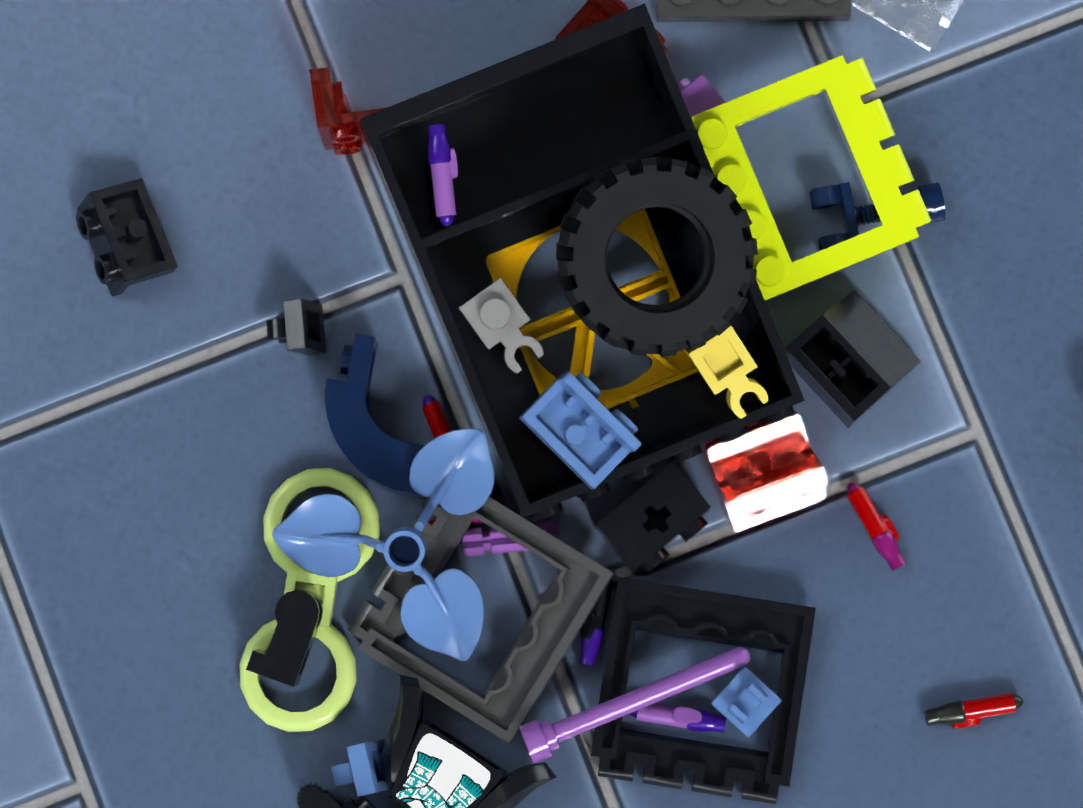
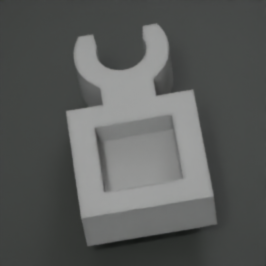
M501 278L458 307L488 350L497 343H502L505 347L504 361L513 372L519 373L522 371L514 357L518 347L523 345L530 347L537 358L544 355L540 343L533 337L523 335L518 329L530 321V318Z

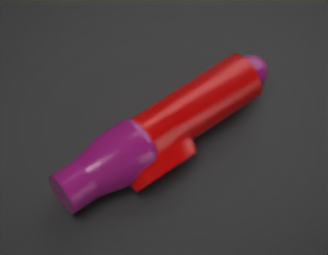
M850 482L847 486V498L871 537L872 544L878 553L887 561L892 571L906 564L897 542L899 535L887 515H880L864 486L861 487L855 482Z

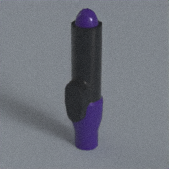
M610 580L580 629L581 654L579 664L595 666L596 656L604 636V625L613 580Z

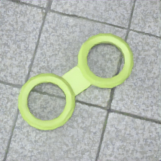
M333 468L306 469L287 478L271 495L263 516L264 542L273 561L287 573L284 595L287 592L301 589L308 590L319 598L323 607V615L315 638H318L330 649L336 662L337 679L331 694L325 701L306 712H290L277 707L267 698L261 686L259 674L246 670L253 650H268L277 626L276 619L264 624L247 642L239 663L241 691L249 708L267 725L287 732L313 731L332 722L349 704L357 683L356 657L347 638L331 623L338 582L356 574L372 557L375 548L365 544H358L360 549L358 566L345 575L325 577L309 572L293 562L280 549L272 536L274 528L283 522L288 507L300 494L315 488H330L346 495L358 509L362 519L359 534L368 535L375 539L379 538V511L370 491L353 475Z

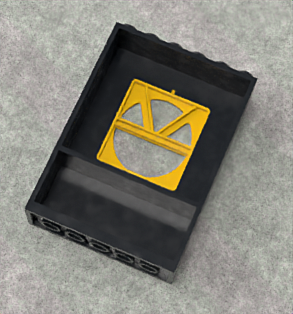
M645 3L360 119L359 126L516 509L523 517L531 515L535 521L548 518L563 510L562 501L575 496L581 498L582 502L596 498L610 491L608 482L620 477L623 479L627 478L628 482L644 478L656 472L654 466L656 462L666 458L668 460L673 459L675 463L690 459L703 452L700 444L712 439L714 441L720 440L721 444L738 439L749 433L746 425L757 420L772 424L795 414L793 405L805 401L755 278L754 285L749 284L744 297L748 301L741 313L736 311L728 323L733 327L758 366L746 374V377L756 380L766 390L768 402L763 404L754 392L744 393L740 398V406L745 411L746 416L741 419L735 415L727 404L726 394L728 389L725 388L715 395L685 350L678 351L677 355L661 357L659 354H646L653 362L647 371L626 385L614 389L600 390L601 395L597 398L611 413L618 409L634 423L638 429L634 436L642 445L635 452H630L595 489H590L519 419L557 378L538 362L530 351V347L526 345L518 347L514 354L515 360L520 365L522 371L515 373L510 370L504 361L505 347L502 343L499 342L488 350L458 308L499 278L503 280L517 300L519 280L528 259L541 243L553 234L561 231L559 227L564 214H567L572 206L574 197L582 188H585L594 180L593 177L602 171L609 170L620 165L621 162L632 159L661 157L686 161L714 174ZM445 124L449 146L454 148L457 158L458 177L453 179L457 215H454V220L449 226H444L440 222L439 217H436L431 166L428 162L429 125ZM650 207L632 213L617 226L615 231L628 236L638 243L649 254L659 269L654 273L619 286L618 288L626 296L639 301L665 290L668 292L669 302H672L685 295L694 286L703 267L704 249L698 231L685 216L672 209ZM571 307L518 328L523 335L533 337L539 342L576 326L570 373L574 377L582 373L589 379L595 333L582 322Z

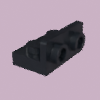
M142 178L89 192L77 208L76 222L78 230L85 240H89L95 255V272L100 282L107 284L111 296L122 294L129 285L173 273L178 267Z

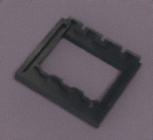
M618 577L599 704L626 693L635 630L782 653L776 695L782 701L774 709L768 752L620 729L623 719L622 717L596 727L594 731L591 756L600 757L598 776L632 782L635 763L645 764L643 784L682 790L686 770L694 772L692 791L732 797L734 779L737 778L743 779L741 799L776 804L779 785L790 786L816 608Z

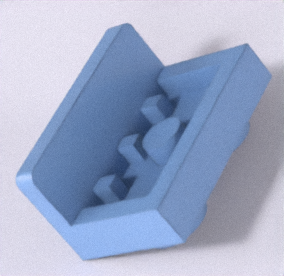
M570 372L561 374L519 419L590 489H595L630 452H635L642 444L634 436L638 431L637 427L626 415L618 409L611 413L597 400L601 392L592 381L582 373L574 377Z

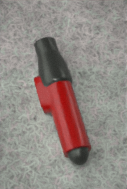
M1007 693L962 702H950L937 708L925 710V719L927 726L946 724L952 725V728L955 729L981 724V718L1016 712V709L1022 706L1023 699L1020 696Z

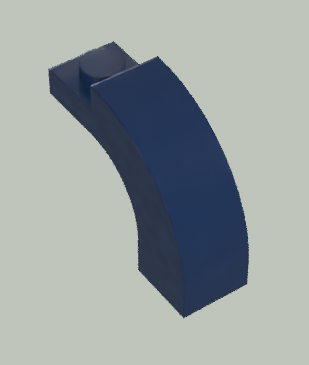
M355 333L353 346H344L341 359L340 374L347 375V380L340 381L328 378L326 380L325 405L331 431L344 455L365 478L397 495L426 500L428 497L415 492L409 481L412 462L425 445L394 439L384 433L374 423L369 410V391L378 343L374 336Z

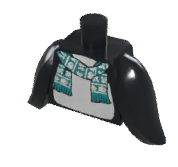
M399 674V696L384 741L381 766L383 778L392 788L390 798L402 807L515 808L536 788L557 778L547 763L542 762L523 766L501 780L506 770L428 719L422 722L423 694L418 678Z

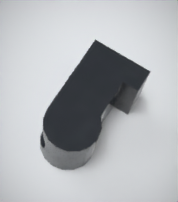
M300 589L287 592L279 599L275 609L277 626L268 651L266 652L261 649L253 650L246 670L292 687L299 684L323 615L322 603L314 593Z

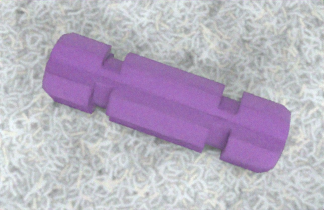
M556 521L536 522L537 525L559 537ZM489 527L490 531H482V528L467 529L462 537L463 552L469 557L485 555V551L491 550L492 554L528 550L492 527Z

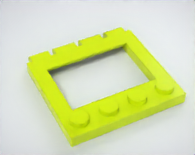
M841 55L691 117L715 178L731 188L738 196L736 200L742 209H746L752 224L749 227L752 238H755L757 241L758 254L754 255L753 269L757 270L755 278L765 301L919 237L916 228L932 221L919 189L903 196L900 192L899 187L915 180L900 144L885 150L881 147L880 142L895 136V133L881 99L863 104L861 97L876 91L863 58L847 64L844 56ZM827 91L880 217L882 226L872 228L870 231L792 262L735 127Z

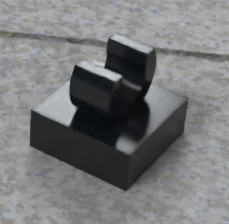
M304 299L284 301L285 318L266 321L268 340L279 339V343H287L288 351L308 356L326 353L323 308L321 304Z

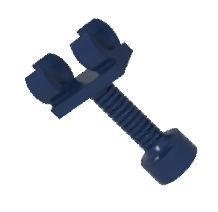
M849 182L811 189L809 192L812 210L840 205L845 233L820 237L818 239L820 251L859 235L858 226L861 224L875 223V221L877 223L880 222V217L874 204L864 205V207L859 206V208L853 205ZM935 182L919 185L917 190L919 189L932 220L929 223L945 221V204L940 184Z

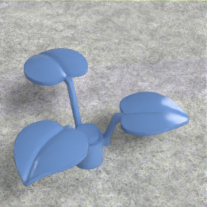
M460 429L445 433L427 443L417 453L410 468V485L415 492L431 499L414 527L396 529L391 533L387 541H380L368 535L358 534L362 525L358 509L345 497L337 494H320L306 500L274 528L272 536L286 556L300 567L320 576L338 577L353 571L360 561L358 544H365L375 548L378 552H384L388 565L397 571L408 572L413 570L414 574L419 575L425 584L413 586L405 594L402 601L400 614L406 632L415 642L423 647L449 655L460 661L468 660L473 653L481 635L484 618V605L480 589L468 574L456 568L444 570L433 579L431 573L421 564L427 551V542L421 532L438 504L450 514L465 515L478 510L490 497L494 485V467L488 448L487 437L482 430Z

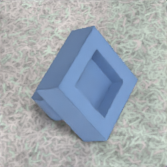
M744 666L711 701V704L749 738L782 700Z
M384 739L346 747L350 762L331 767L335 787L355 783L357 797L392 789L383 778L381 766Z

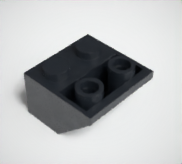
M855 290L822 314L785 348L791 367L847 428L853 425L921 363L919 358Z

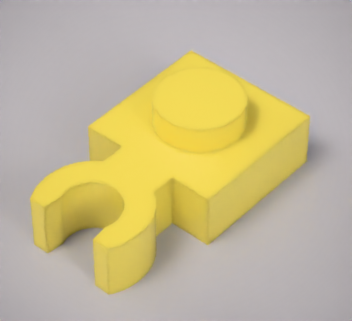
M732 326L728 327L720 336L714 334L705 340L706 345L693 351L685 349L704 381L715 395L725 388L728 389L726 394L727 404L739 418L742 419L746 416L745 411L740 406V398L744 393L754 392L763 404L768 402L766 390L756 380L746 377V374L758 366Z

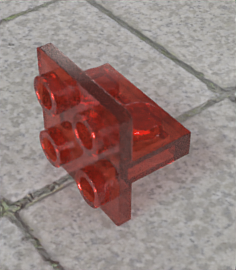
M795 411L794 415L772 424H767L765 421L749 427L748 434L733 441L721 444L720 440L717 439L707 443L705 446L731 525L736 532L799 510L826 498L823 485L829 483L823 465L811 449L801 416L797 411Z

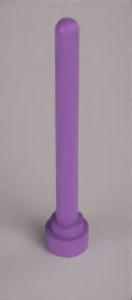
M737 647L553 724H550L549 720L539 723L538 719L519 726L531 759L535 764L552 757L551 751L560 748L558 743L744 667L750 660V654L747 649Z

